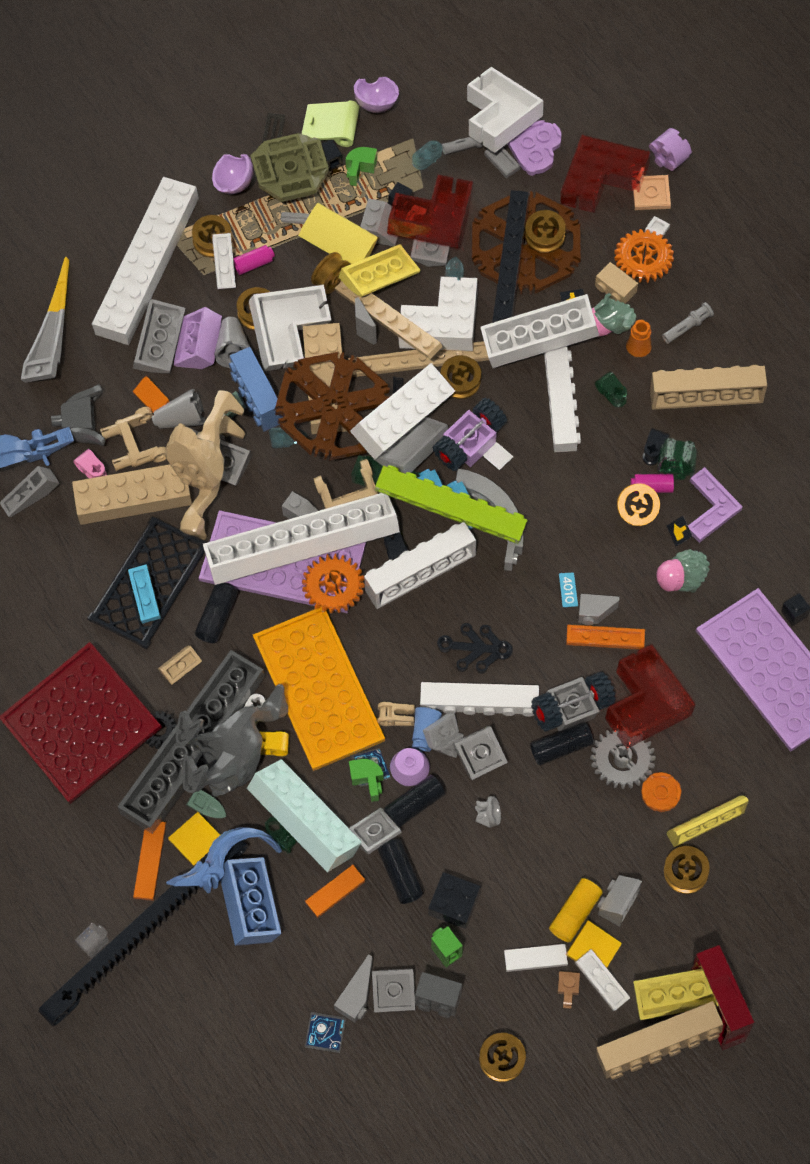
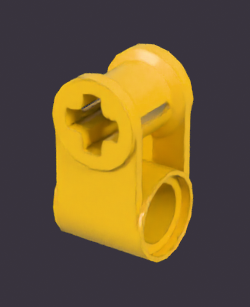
M260 732L263 739L261 755H288V733Z

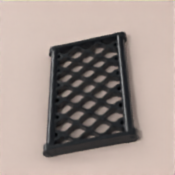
M153 516L149 518L147 527L97 607L87 617V620L144 649H148L152 637L205 552L203 544L207 543L194 536L187 535ZM157 525L167 531L157 533L155 527ZM172 533L182 537L183 539L174 541L172 539ZM169 534L171 542L163 545L160 544L159 537ZM148 538H156L158 546L147 548L145 543ZM188 541L198 545L199 548L190 549ZM185 542L188 549L183 552H176L175 545ZM173 546L175 553L164 556L162 549ZM160 550L162 556L161 558L151 560L149 552ZM139 553H146L149 560L139 564L136 557ZM189 554L191 557L189 564H180L178 557ZM176 558L178 565L168 568L165 561ZM164 562V570L157 572L153 570L152 565L154 563ZM142 565L151 566L152 573H150V577H154L156 582L153 585V589H157L159 593L156 601H161L163 605L159 611L161 618L153 620L150 627L141 626L140 615L137 613V603L133 599L134 592L130 588L131 580L126 575L128 569ZM179 569L182 573L180 579L171 580L169 572ZM166 573L169 580L164 583H157L156 576ZM119 584H127L129 592L119 595L116 589ZM170 585L172 592L170 595H161L159 588ZM131 596L133 603L125 607L121 606L120 599ZM109 600H118L120 607L108 610L106 605ZM134 608L136 616L126 619L123 613L124 610ZM121 612L123 619L112 622L110 615ZM107 615L110 623L108 624L98 619L99 616ZM138 620L140 627L135 630H128L127 623ZM119 624H125L126 632L114 626ZM141 632L143 639L140 640L131 634Z

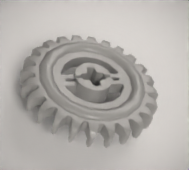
M624 726L621 727L620 732L614 727L613 734L606 730V737L602 734L599 735L601 742L594 741L597 748L592 747L591 751L596 755H591L590 759L596 762H593L591 766L597 768L595 774H602L600 780L607 779L606 785L613 782L614 788L618 784L621 785L622 789L625 788L626 784L629 788H633V783L639 786V779L645 781L647 780L645 775L652 774V771L649 769L655 767V764L651 763L656 758L651 756L654 748L648 749L651 741L644 743L646 735L639 738V730L632 734V727L629 728L628 732H625ZM631 749H633L637 755L636 765L631 761ZM611 752L614 755L616 766L619 768L627 767L629 770L619 771L613 768L609 763V753Z

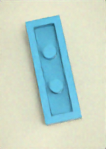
M147 565L128 569L142 624L160 619Z

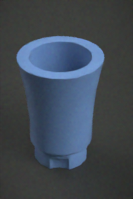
M425 707L415 708L412 748L422 752L431 751L423 730L441 718L442 713L440 711Z

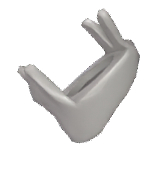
M488 796L486 802L476 801L475 809L478 812L476 822L490 828L498 826L501 820L498 800L494 796Z

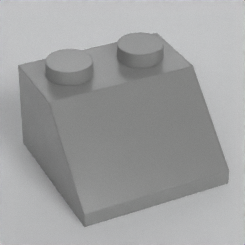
M368 198L360 227L379 237L376 243L394 247L397 243L404 215L387 202Z
M620 875L616 881L613 879L607 888L610 891L607 897L603 896L597 907L600 908L598 915L620 927L639 894L642 881Z

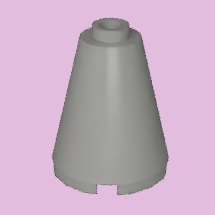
M227 317L222 320L214 353L218 364L230 368V355L250 347L240 321L235 317Z
M195 389L185 392L155 410L154 415H152L153 424L158 426L159 429L175 428L180 423L186 427L204 425L206 419L201 416L204 409L197 392L194 393Z

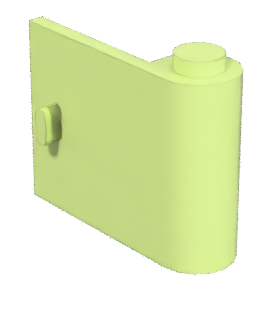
M354 101L308 104L302 134L311 138H319L320 140L332 139L340 146L350 147L354 141L360 106Z

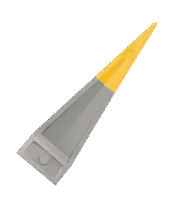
M67 257L64 258L55 292L43 324L23 364L21 380L25 383L55 378L57 365L60 363L69 268V259Z

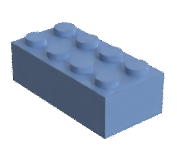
M248 347L230 355L231 363H229V367L231 369V377L234 382H238V390L242 397L245 396L248 410L250 412L253 411L256 425L261 426L263 431L280 425L278 424V418H283V416L275 415L274 411L278 398L252 349Z
M264 857L227 860L223 865L224 876L220 881L235 946L272 942L281 934Z

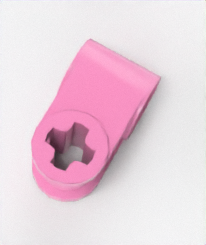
M89 449L73 460L76 467L89 479L107 476L104 464Z

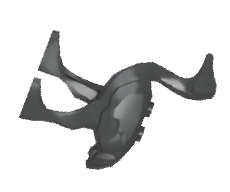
M282 684L276 685L274 691L261 708L245 706L209 733L199 734L203 727V719H197L195 722H192L187 711L180 712L176 741L183 747L194 745L195 748L202 751V761L204 762V765L197 768L191 756L184 758V790L194 793L209 784L212 795L220 796L234 791L237 787L243 786L252 779L260 760L263 743L261 733L256 727L255 722L275 721L288 713V704Z

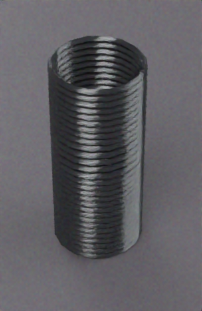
M227 583L214 585L194 632L197 638L207 643H217L238 594L236 588Z
M581 722L578 725L576 724L558 733L556 732L531 742L530 747L536 763L541 766L557 758L569 755V753L571 754L594 745V739L587 723Z
M430 775L408 790V792L396 798L395 801L388 804L383 810L398 828H401L410 819L444 797L445 790L437 778Z
M394 839L382 844L378 848V852L400 904H408L421 898L424 892L402 841Z

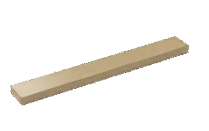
M484 341L473 343V351L439 350L431 359H428L417 350L358 357L376 374L423 369L430 363L434 367H439L447 359L457 355L468 356L476 362L489 360ZM355 370L352 373V377L366 376L360 370Z

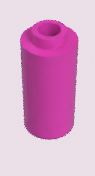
M264 245L233 258V264L237 273L242 275L273 262L272 258L275 255L271 247Z
M635 474L634 478H631V485L645 484L656 493H673V474Z

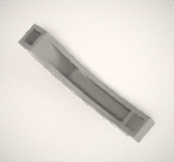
M458 469L456 480L458 483L463 482L470 497L477 500H485L492 507L501 506L508 513H518L509 496L494 482L477 473ZM523 533L518 544L507 541L504 570L512 571L513 564H517L518 554L522 555Z

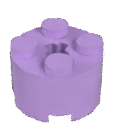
M673 128L666 130L649 145L650 150L656 157V164L659 167L664 166L671 171L688 159L692 153L686 139L682 140L677 135L680 132Z

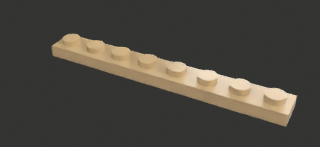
M342 281L335 287L337 293L354 305L355 298L358 297L370 317L428 359H431L443 347L441 342L374 294L369 293L360 297L353 293Z

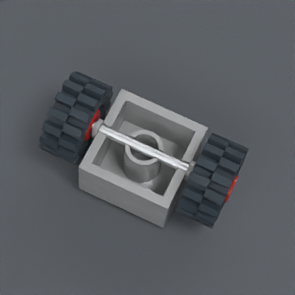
M598 672L586 677L585 680L583 677H580L533 698L531 708L533 709V714H535V720L538 721V726L545 732L557 727L560 732L581 722L594 719L600 712L599 710L615 704L616 701L614 697L615 692L613 691L614 687L611 686L608 676L603 672Z

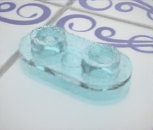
M438 141L427 142L413 154L412 165L419 170L430 166L442 155L441 143Z

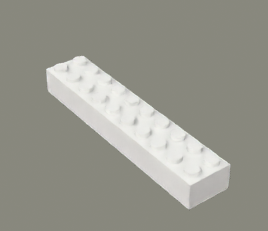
M166 177L162 178L94 318L92 326L95 335L126 345L130 344L149 304V300L153 296L199 199L196 186Z
M380 493L204 543L203 547L214 584L217 585L392 535L400 531L397 515L389 496Z

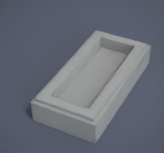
M503 147L495 153L490 149L484 151V155L505 178L520 170V165Z

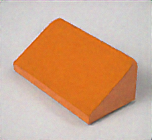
M147 376L133 390V393L143 404L151 408L153 414L155 410L170 402Z

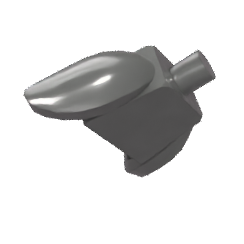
M98 384L72 395L66 403L61 405V415L51 416L52 426H62V429L70 427L73 439L76 442L104 446L105 438L95 432L93 404L103 392L101 385Z

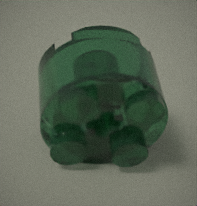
M672 438L666 439L665 443L660 447L658 472L673 474L674 480H685L686 476L689 475L691 478L695 474L698 453L695 443L692 441H677Z

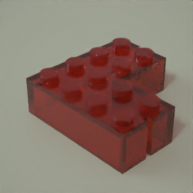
M581 135L560 192V204L576 208L577 196H580L579 209L595 213L605 184L640 192L644 176L650 164V152Z
M438 175L431 200L396 193L388 218L387 234L458 248L471 198L473 181L457 178L455 193H452L454 178Z
M652 644L637 651L636 655L633 653L619 660L616 673L632 695L609 706L605 719L614 732L618 731L617 736L626 749L692 716L696 704Z

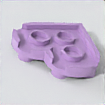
M545 120L536 121L507 143L517 162L528 175L533 176L544 173L552 168L553 151L561 145V131L555 123L544 122Z

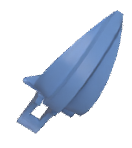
M70 427L44 436L42 431L37 429L32 431L31 440H20L15 436L0 435V468L25 460L33 462L43 459L45 465L49 466L50 463L47 457L50 454L74 442ZM58 439L57 443L46 446L49 442Z
M248 827L235 828L224 832L213 841L203 864L201 861H198L189 872L170 879L166 884L172 886H199L200 888L203 887L207 893H210L211 887L217 889L219 880L224 876V859L230 848L237 842L247 838L258 837L267 842L277 853L282 852V850L270 835L261 830Z

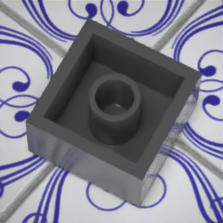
M422 972L415 993V1005L418 1006V1009L425 1012L433 1010L442 1017H455L462 995V983Z

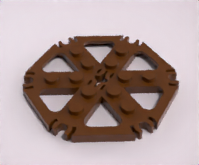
M530 191L527 220L535 213L537 204H544L556 210L565 222V234L569 232L573 234V250L566 252L559 248L550 253H540L533 250L528 243L526 245L523 244L518 280L520 294H522L524 288H528L529 294H532L533 287L536 294L571 277L575 270L571 265L578 267L581 260L579 220H570L574 218V212L535 192V198H533L532 191ZM510 195L482 208L478 214L482 219L474 218V222H472L473 265L481 264L482 266L478 267V273H481V276L497 284L499 273L495 272L494 268L500 266L503 243L483 251L479 247V235L481 231H484L504 242L506 221L497 217L494 212L509 204ZM538 226L533 230V233H534L536 236H537ZM553 227V237H554V236L558 233V231H557V229H556L555 227ZM535 258L558 269V272L542 280L537 279L535 276Z
M339 352L295 361L293 367L297 370H292L290 367L287 368V371L285 370L274 409L275 415L283 416V418H278L279 427L310 455L312 450L315 449L314 457H317V454L322 452L324 453V460H326L330 454L329 461L368 453L360 442L354 446L336 447L334 441L338 426L340 424L355 438L350 431L363 420L356 411L377 408L389 398L384 394L390 391L388 384L358 357H356L355 363H353L354 355H351L349 360L344 359V352L341 353L340 358H338ZM324 362H332L335 368L329 387L310 370L311 365ZM355 370L362 371L374 383L372 388L347 393L352 373ZM294 382L312 400L293 404L286 401V394L289 384ZM331 403L338 405L337 409H334V407L331 406ZM321 419L316 438L313 440L307 439L294 426L296 423Z

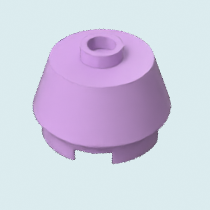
M406 748L397 752L390 763V771L393 778L404 786L419 784L420 781L427 777L430 769L429 761L425 754L413 748Z

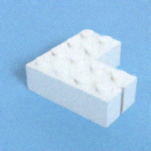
M492 67L482 73L481 78L477 77L467 85V101L481 109L479 113L469 119V136L479 143L483 142V145L494 153L543 116L542 99Z
M441 277L438 307L401 305V314L441 342L443 347L440 350L473 351L478 295L477 278H461L460 281L457 280V277ZM399 338V348L415 349Z
M324 285L254 294L250 298L249 305L264 371L277 370L282 366L283 369L293 367L295 361L304 358L298 330H302L303 326L328 324L331 321L328 304L324 305L327 301Z

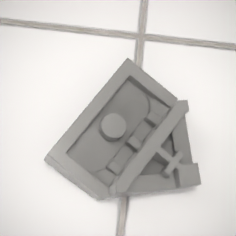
M447 713L425 728L423 732L430 749L456 758L458 753L453 743L463 738L464 734L458 733L455 714Z

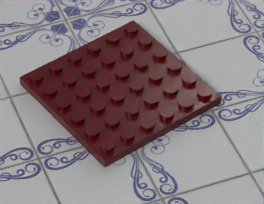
M90 642L0 715L1 721L70 804L162 728Z

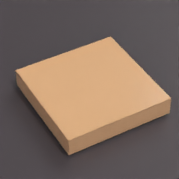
M668 175L632 177L635 210L671 208Z

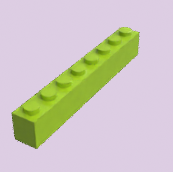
M388 465V467L383 466L375 486V491L459 523L465 522L467 526L515 544L519 543L527 519H524L522 514L516 512L513 514L508 513L501 506L492 507L485 500L478 499L476 501L471 499L470 495L460 492L458 494L452 492L453 489L448 486L442 485L439 487L434 485V482L429 479L421 480L416 478L417 476L413 473L399 472L398 468Z

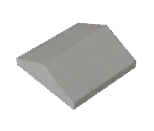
M417 226L411 259L427 267L446 265L452 232Z
M357 297L355 298L357 335L374 345L377 343L376 325Z
M382 808L374 811L349 828L362 842L360 848L367 854H370L382 844L402 833Z
M413 969L372 971L374 1012L415 1010Z

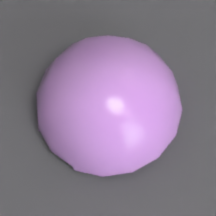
M379 77L376 82L371 84L367 83L365 79H358L354 85L356 101L362 109L372 113H382L389 110L395 104L399 95L397 85L387 77Z
M223 155L213 170L212 181L214 187L225 194L240 193L247 188L253 179L254 172L250 157L248 155H241V158L232 155Z

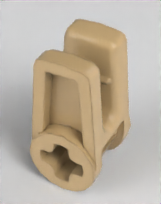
M381 702L378 704L380 712L377 722L380 726H414V717L395 714H414L415 705Z

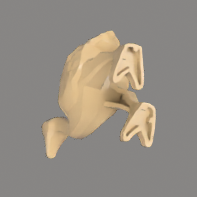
M221 390L218 391L215 397L214 407L203 425V430L196 435L192 429L180 423L173 430L165 453L169 464L181 482L200 490L198 497L186 511L181 521L180 530L187 535H194L202 540L207 538L202 516L205 509L217 496L224 471V458L220 450L219 435L222 434L225 437L231 435L241 439L245 436V432L225 415L229 411L242 416L244 409L231 393Z

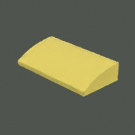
M317 203L298 235L329 254L338 252L341 255V259L347 260L350 264L368 258L379 238L320 203Z
M401 244L341 268L339 278L353 293L362 297L420 272V269Z
M738 796L669 830L667 836L674 847L683 844L744 814L749 800L745 796Z
M702 969L633 981L640 1020L687 1012L712 1001L715 1006H718Z

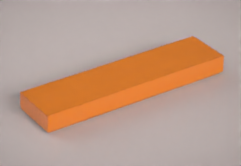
M567 625L566 645L644 650L645 629Z
M161 822L153 834L144 829L134 899L154 901L166 822Z

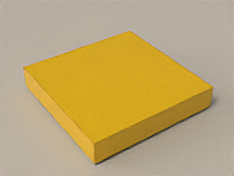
M197 812L168 837V840L194 866L209 852L213 841L220 834Z
M588 920L567 951L566 956L576 962L592 949L607 968L622 943Z

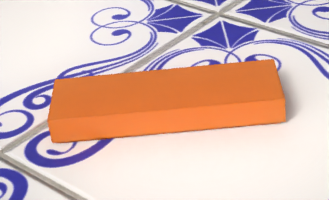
M352 865L308 898L305 903L315 916L319 918L362 885L365 879Z

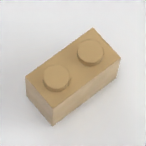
M610 262L596 276L595 286L600 292L610 293L611 299L619 300L626 304L637 293L638 283Z

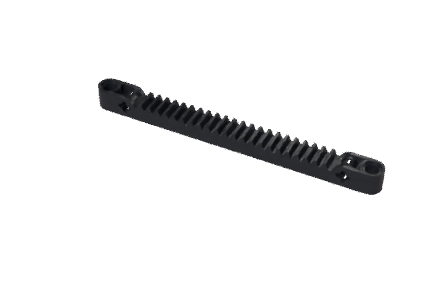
M241 840L233 845L226 854L224 863L227 860L238 859L247 850L248 844ZM208 853L199 860L202 864L205 862ZM171 886L45 1001L38 1012L51 1026L58 1025L79 1005V995L81 993L88 994L87 987L93 989V982L99 984V976L105 978L106 970L112 972L111 965L117 967L118 959L121 961L125 960L123 954L130 955V948L136 950V942L142 944V937L149 938L148 931L154 933V926L161 927L160 920L166 922V915L173 916L172 909L175 911L179 910L177 904L184 906L183 899L190 900L189 893L196 895L195 888H202L199 886ZM65 996H71L72 999L68 1000L65 998Z

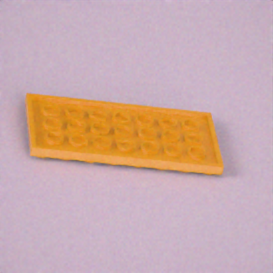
M322 607L253 634L254 641L275 687L278 684L284 686V695L288 704L287 715L313 771L385 741L382 730L327 611L322 612Z

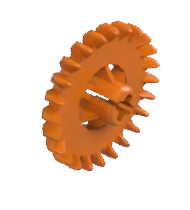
M639 229V233L632 231V235L627 233L625 238L620 239V243H617V249L614 251L616 255L614 260L618 261L616 267L621 266L620 270L626 271L628 276L632 274L633 280L639 277V283H641L644 277L648 283L649 278L652 277L655 282L656 275L662 279L663 272L668 274V268H672L674 251L671 250L672 245L667 244L668 239H662V234L657 236L656 231L650 233L649 229L646 232ZM645 246H646L644 264H642L643 254H644V248H645ZM632 250L636 253V256L631 257ZM657 253V259L655 260L652 256Z
M335 553L331 560L327 554L326 561L319 556V564L313 560L312 565L314 568L307 566V571L310 574L303 573L304 578L307 579L302 580L304 585L302 591L306 592L305 598L310 599L309 604H315V609L322 607V612L329 609V612L332 614L334 609H336L340 613L341 608L347 611V605L355 606L353 600L359 601L360 598L357 595L363 594L362 588L365 587V583L362 582L364 581V576L361 575L362 569L356 570L358 565L357 563L351 565V558L345 562L344 555L338 560ZM342 575L346 578L347 583L342 581ZM319 586H325V593L320 590ZM342 587H347L346 590L342 593Z

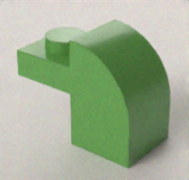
M359 147L349 152L346 157V169L350 185L357 186L360 171L374 173L377 163V149Z
M369 759L349 761L352 785L368 783L371 802L379 801V794H382L381 782L378 781H384L381 767Z

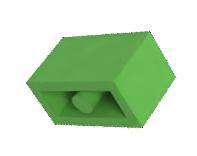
M448 926L445 929L439 928L432 934L431 949L446 968L462 957L463 946Z

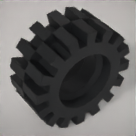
M155 711L156 714L153 715L159 724L166 726V732L159 737L152 735L145 741L151 748L155 746L156 749H159L176 726L171 715H166L164 711H162V714L159 711Z

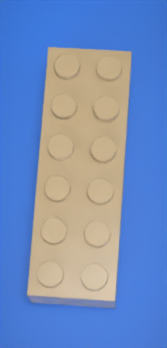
M339 323L303 326L305 358L339 352L338 358H340L342 347ZM324 362L311 365L310 370L329 387L335 368L332 362ZM331 403V406H333L334 409H337L338 405ZM321 419L310 421L312 434H317ZM339 424L337 432H345L346 430Z
M751 365L749 367L733 366L731 368L714 367L712 369L696 368L694 370L677 369L675 371L659 370L652 372L650 385L652 409L763 403L767 389L765 366Z
M170 464L72 482L80 525L192 505L189 485L181 482Z
M712 1001L596 1048L597 1058L606 1079L611 1077L614 1080L623 1076L625 1071L631 1070V1072L641 1069L645 1063H657L665 1055L669 1054L670 1057L681 1053L680 1049L689 1047V1049L700 1045V1041L708 1039V1041L720 1037L719 1034L722 1033L723 1023Z

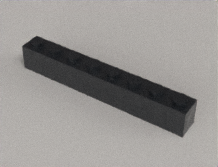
M511 190L492 323L514 316L529 208V192Z

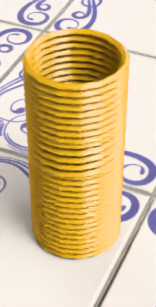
M581 879L555 920L551 923L550 931L561 940L571 942L603 894L601 888L588 879Z

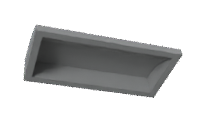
M425 417L375 460L382 466L388 467V465L398 468L399 472L411 473L433 452L432 446L443 437V434L448 430V425Z

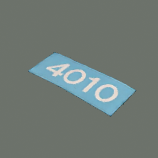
M559 573L563 607L578 606L574 573Z

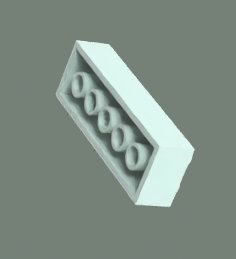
M282 759L258 771L253 776L247 789L326 872L331 871L354 856L362 843L360 839Z

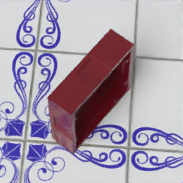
M720 945L697 953L694 959V966L690 971L703 970L718 1003V1006L715 1007L722 1020L723 1028L717 1040L723 1051L745 1042L755 1022Z

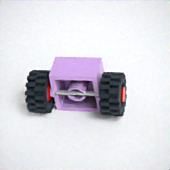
M483 398L472 409L473 413L468 410L432 446L435 456L448 469L456 471L464 463L471 467L496 443V432L506 423L507 419L503 411L499 409V406H496L495 402H491L489 398Z

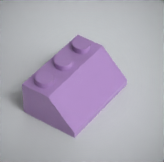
M204 307L183 317L174 366L203 369L214 364V353L221 327V315Z

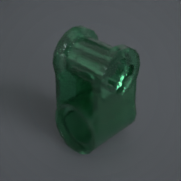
M611 371L594 382L597 390L614 407L619 408L626 404L627 389Z
M275 817L267 819L265 823L266 833L279 844L284 852L290 854L292 847L298 841ZM275 824L280 828L273 832L269 829L271 825Z

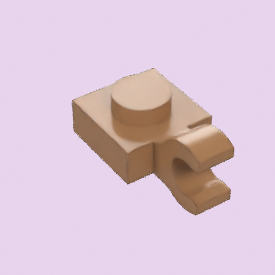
M559 971L558 994H564L563 1008L571 1009L572 995L579 994L580 973Z

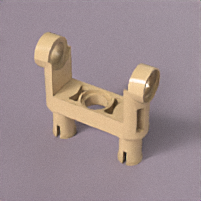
M142 407L134 415L119 419L114 425L100 429L105 440L116 435L122 436L128 450V455L112 460L115 471L131 465L132 467H137L150 461L162 462L167 459L165 455L166 447L158 448L156 446L139 452L130 430L147 423L146 421L152 418L153 413L150 407Z
M367 459L360 461V471L366 487L338 498L331 499L327 485L323 482L321 476L313 478L325 509L378 494L375 491V483L372 478L373 473Z

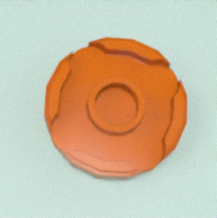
M663 772L654 773L642 785V800L653 811H670L676 807L680 800V784L670 774Z

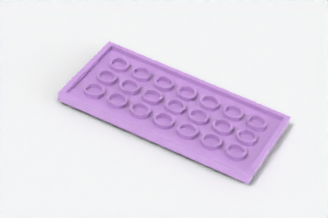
M219 510L210 542L271 525L275 522ZM366 542L225 583L238 590L311 605L309 604L310 599L305 598L306 592L302 591V587H304L302 580H307L304 578L303 573L310 574L307 571V566L314 568L312 565L313 560L319 564V556L326 561L327 554L332 560L336 553L338 560H340L342 555L345 557V562L351 558V565L357 563L358 567L356 570H358L361 566ZM205 556L199 581L214 584ZM342 575V581L347 583L346 578ZM319 586L320 590L325 593V586ZM342 587L341 592L343 593L347 587ZM341 608V612L348 613V610L345 611Z
M757 588L696 628V632L791 752L810 739V652L764 594Z

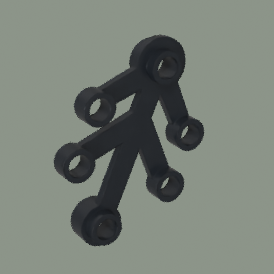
M469 623L462 624L460 632L463 636H468L473 643L453 642L451 637L447 635L439 637L437 641L438 649L444 653L450 650L472 652L464 659L457 661V669L460 672H465L468 669V665L482 654L492 653L484 661H478L476 664V671L484 674L488 666L498 659H508L513 652L511 644L507 641H500L488 625L480 627V636L488 638L492 645H486L472 630V626ZM467 627L470 630L468 632L463 631V628ZM487 629L489 632L485 634L482 630ZM446 643L449 646L447 648H443L441 645ZM500 649H505L506 652H505V653H500L499 650H500ZM464 663L466 666L461 668L459 664ZM484 665L485 668L481 670L478 666Z

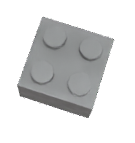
M487 726L453 743L471 780L508 763L491 726Z

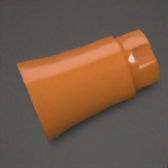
M638 320L631 328L626 349L634 357H644L650 353L652 348L651 329L648 322Z

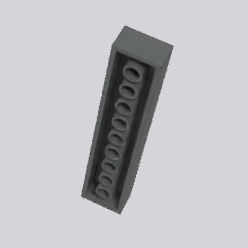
M230 650L187 710L192 722H195L197 719H203V727L199 734L212 732L220 723L244 708L249 697L254 694L265 678L262 668ZM177 725L118 805V810L122 816L151 834L155 832L184 792V758L191 756L197 768L204 764L202 761V751L195 748L194 745L183 747L177 743Z

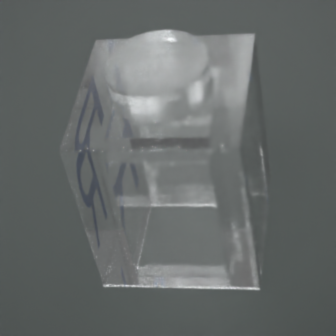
M91 923L75 941L90 958H93L109 942L106 936L108 932L101 925L96 926L94 923Z

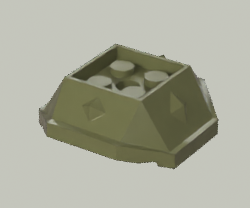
M300 133L264 141L250 155L259 188L280 202L316 194L329 172L320 139L311 138Z

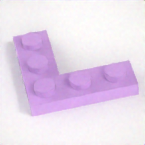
M705 467L690 478V482L713 505L712 508L688 525L692 536L699 543L742 510V506Z

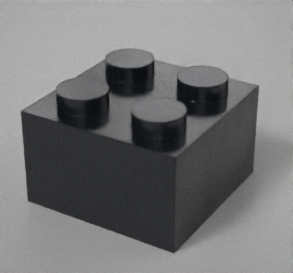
M443 872L429 905L428 915L467 929L481 893V886Z

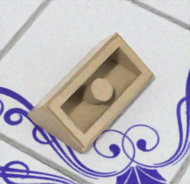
M188 645L160 666L158 670L172 685L201 663L202 660L194 649Z

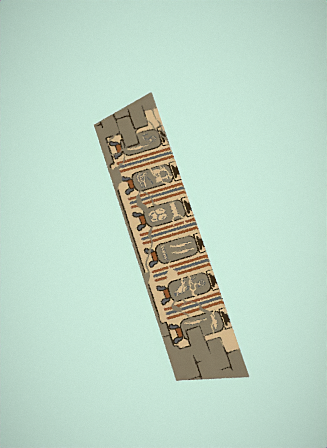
M412 138L377 152V163L374 173L360 171L357 186L350 185L349 178H347L346 165L328 172L316 194L280 202L273 196L268 195L217 215L227 220L231 226L233 258L264 245L274 248L299 238L300 236L298 235L304 224L281 222L282 212L310 214L316 204L320 203L347 219L364 212L368 198L388 202V195L397 182L409 187L413 192L422 189L423 183L414 139ZM193 225L184 228L177 243L179 249L203 275L214 272V257H205L199 254L193 246Z

